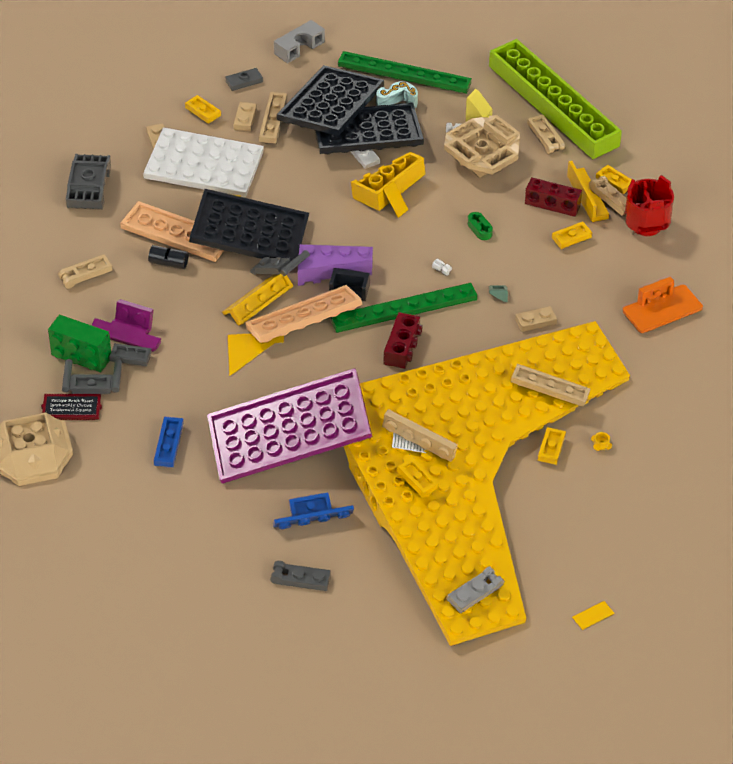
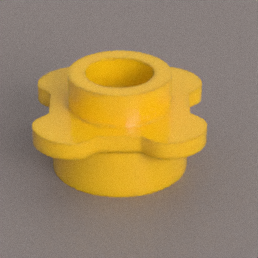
M598 432L591 437V441L594 443V450H609L612 448L610 436L607 433Z

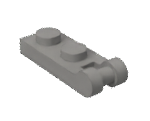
M489 566L481 574L448 594L447 600L461 614L499 589L505 581L500 576H497L495 571Z

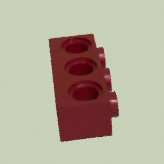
M531 177L526 187V205L576 217L581 206V189Z
M398 312L384 349L383 365L406 369L407 363L412 361V350L417 347V336H421L423 325L420 324V316Z

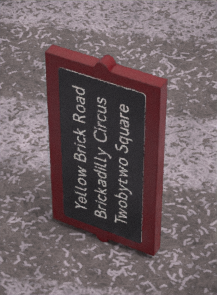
M44 394V401L41 405L42 413H48L59 420H99L100 410L102 409L101 394Z

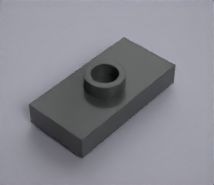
M257 68L225 76V81L231 91L262 83L263 77Z
M114 343L110 354V361L115 362L116 359H120L122 363L147 366L152 353L151 348Z

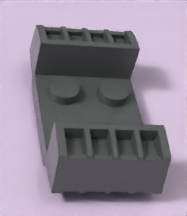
M75 154L67 184V208L103 210L106 177H110L111 171L110 155Z

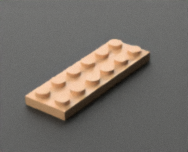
M140 201L135 204L120 223L121 229L214 262L224 252V250L189 242L194 220Z
M345 285L247 321L245 324L247 330L260 343L269 342L272 338L284 336L291 331L303 329L307 325L319 323L323 319L338 316L347 310H354L362 305V300Z

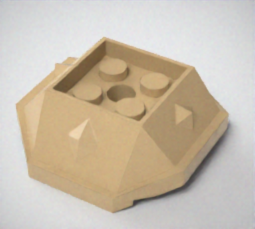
M492 115L489 118H472L446 133L444 150L458 160L461 166L467 167L479 178L486 174L493 175L518 160L520 132L498 115Z
M41 413L6 420L0 424L1 475L11 479L18 486L56 479L60 476L62 469L73 455L64 420L56 419L48 413Z

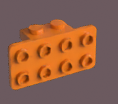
M670 276L639 288L637 302L623 307V313L640 333H645L699 312L703 309V305L686 285L682 284L674 287V280Z

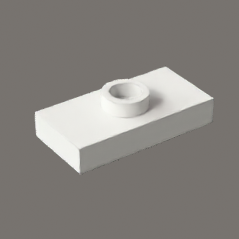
M373 150L350 151L364 169L380 164V158Z

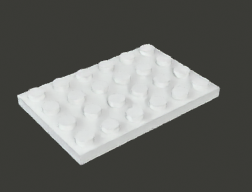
M163 127L143 176L145 179L203 190L210 189L246 197L264 152V146Z

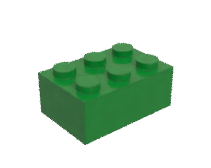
M60 314L48 328L52 356L63 360L71 359L73 364L100 373L109 363L111 354L109 331Z

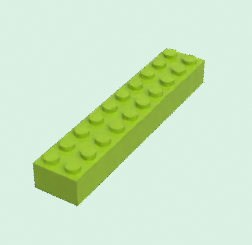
M518 39L490 50L489 67L590 158L595 159L620 147L622 130Z

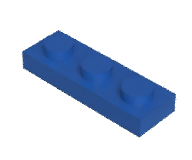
M164 417L154 457V466L174 468L184 425L183 418Z

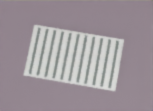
M396 433L393 434L392 448L426 453L423 451L425 449L404 439Z

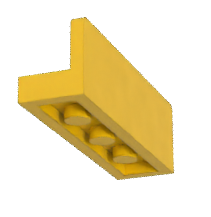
M572 160L568 161L567 177L573 188L582 190L581 203L591 222L609 219V212L603 201L589 188L591 179L585 168L577 169Z
M273 274L222 311L223 315L230 313L238 326L242 325L291 289L293 284L287 275Z

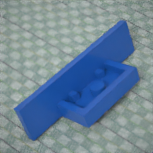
M328 492L289 499L291 516L274 519L273 527L287 529L292 524L304 526L314 520L326 522L331 517L336 516L339 519L347 518L353 513L354 506L332 509Z

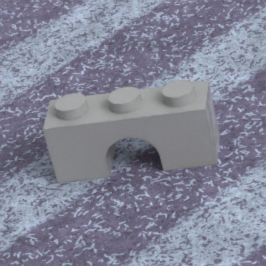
M310 20L275 40L274 54L288 64L300 57V45H306L314 49L324 43L325 29Z

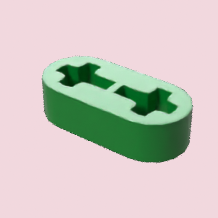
M479 212L470 213L467 224L477 238L480 240L491 239L493 227L488 220Z

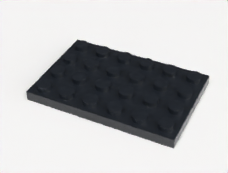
M323 65L277 113V120L339 136L373 99L377 90L384 86V80Z
M413 103L364 107L339 136L315 131L319 153L327 155L339 152L348 153L350 151L382 150L384 148L424 145V138Z
M204 189L189 242L259 259L281 257L289 258L292 261L299 255V248L303 241L309 213Z

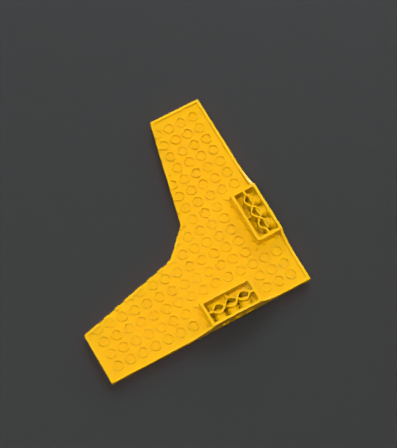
M596 321L360 383L372 437L343 446L349 462V468L380 527H384L399 548L450 646L517 626L526 621V614L493 481L510 446L515 444V441L523 440L531 432L539 431L544 425L553 423L575 411L579 405L512 383L511 377L517 364L590 388L585 404L594 397H600L603 395V392L612 390L627 382L630 374ZM389 409L458 444L455 458L450 462L429 450H423L426 453L392 448L394 432H390L382 427L386 411ZM412 457L439 483L438 489L424 497H421L397 472V467ZM490 566L495 571V574L505 581L504 584L460 614L447 600L448 594L475 578Z

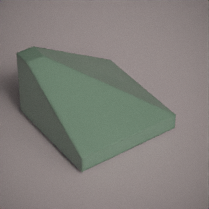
M506 285L489 286L490 294L503 302H508V288Z

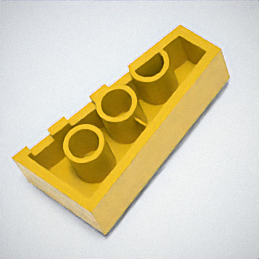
M409 152L393 160L391 165H383L378 168L377 172L373 174L367 173L359 181L356 179L351 181L353 199L380 211L390 203L383 188L394 181L400 194H402L425 175L424 158Z

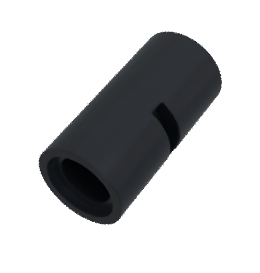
M157 245L151 246L148 255L149 263L179 269H186L189 259L187 251Z

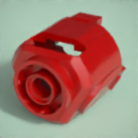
M662 175L659 176L658 180L641 179L635 181L632 179L627 189L626 225L642 236H653L661 230H666L671 223L674 203L671 181Z

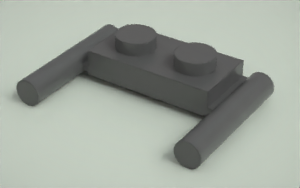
M304 250L292 261L289 258L265 257L250 272L253 275L282 274L286 276L309 257L310 253Z
M71 359L65 360L62 383L63 392L72 391V394H110L111 391L119 392L122 361L120 359H116L114 362L113 375H71L73 361Z

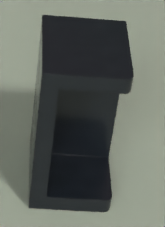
M333 268L329 282V291L347 285L362 301H366L370 287V273Z

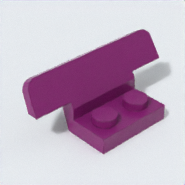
M119 299L116 303L115 319L111 323L94 318L92 323L94 327L109 331L110 340L126 345L151 348V352H154L161 344V338L148 334L152 329L154 311L152 308Z

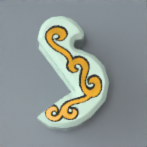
M395 82L389 89L381 87L376 92L377 106L396 104L403 100L406 103H413L415 108L418 104V91L415 86L408 82Z

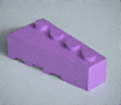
M300 244L299 254L307 250L310 256L298 265V286L304 285V282L313 281V284L321 283V280L331 279L333 268L367 272L372 275L373 247Z

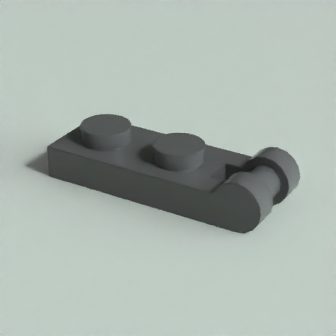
M275 561L273 566L274 572L271 574L270 581L279 585L327 591L331 570L290 565L283 561Z

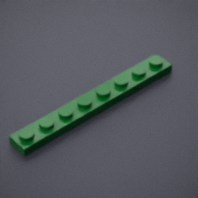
M346 51L342 52L338 60L339 67L467 94L472 82V78Z
M466 283L342 312L338 316L331 317V322L336 333L394 320L397 318L398 312L416 315L477 300V293L472 283Z

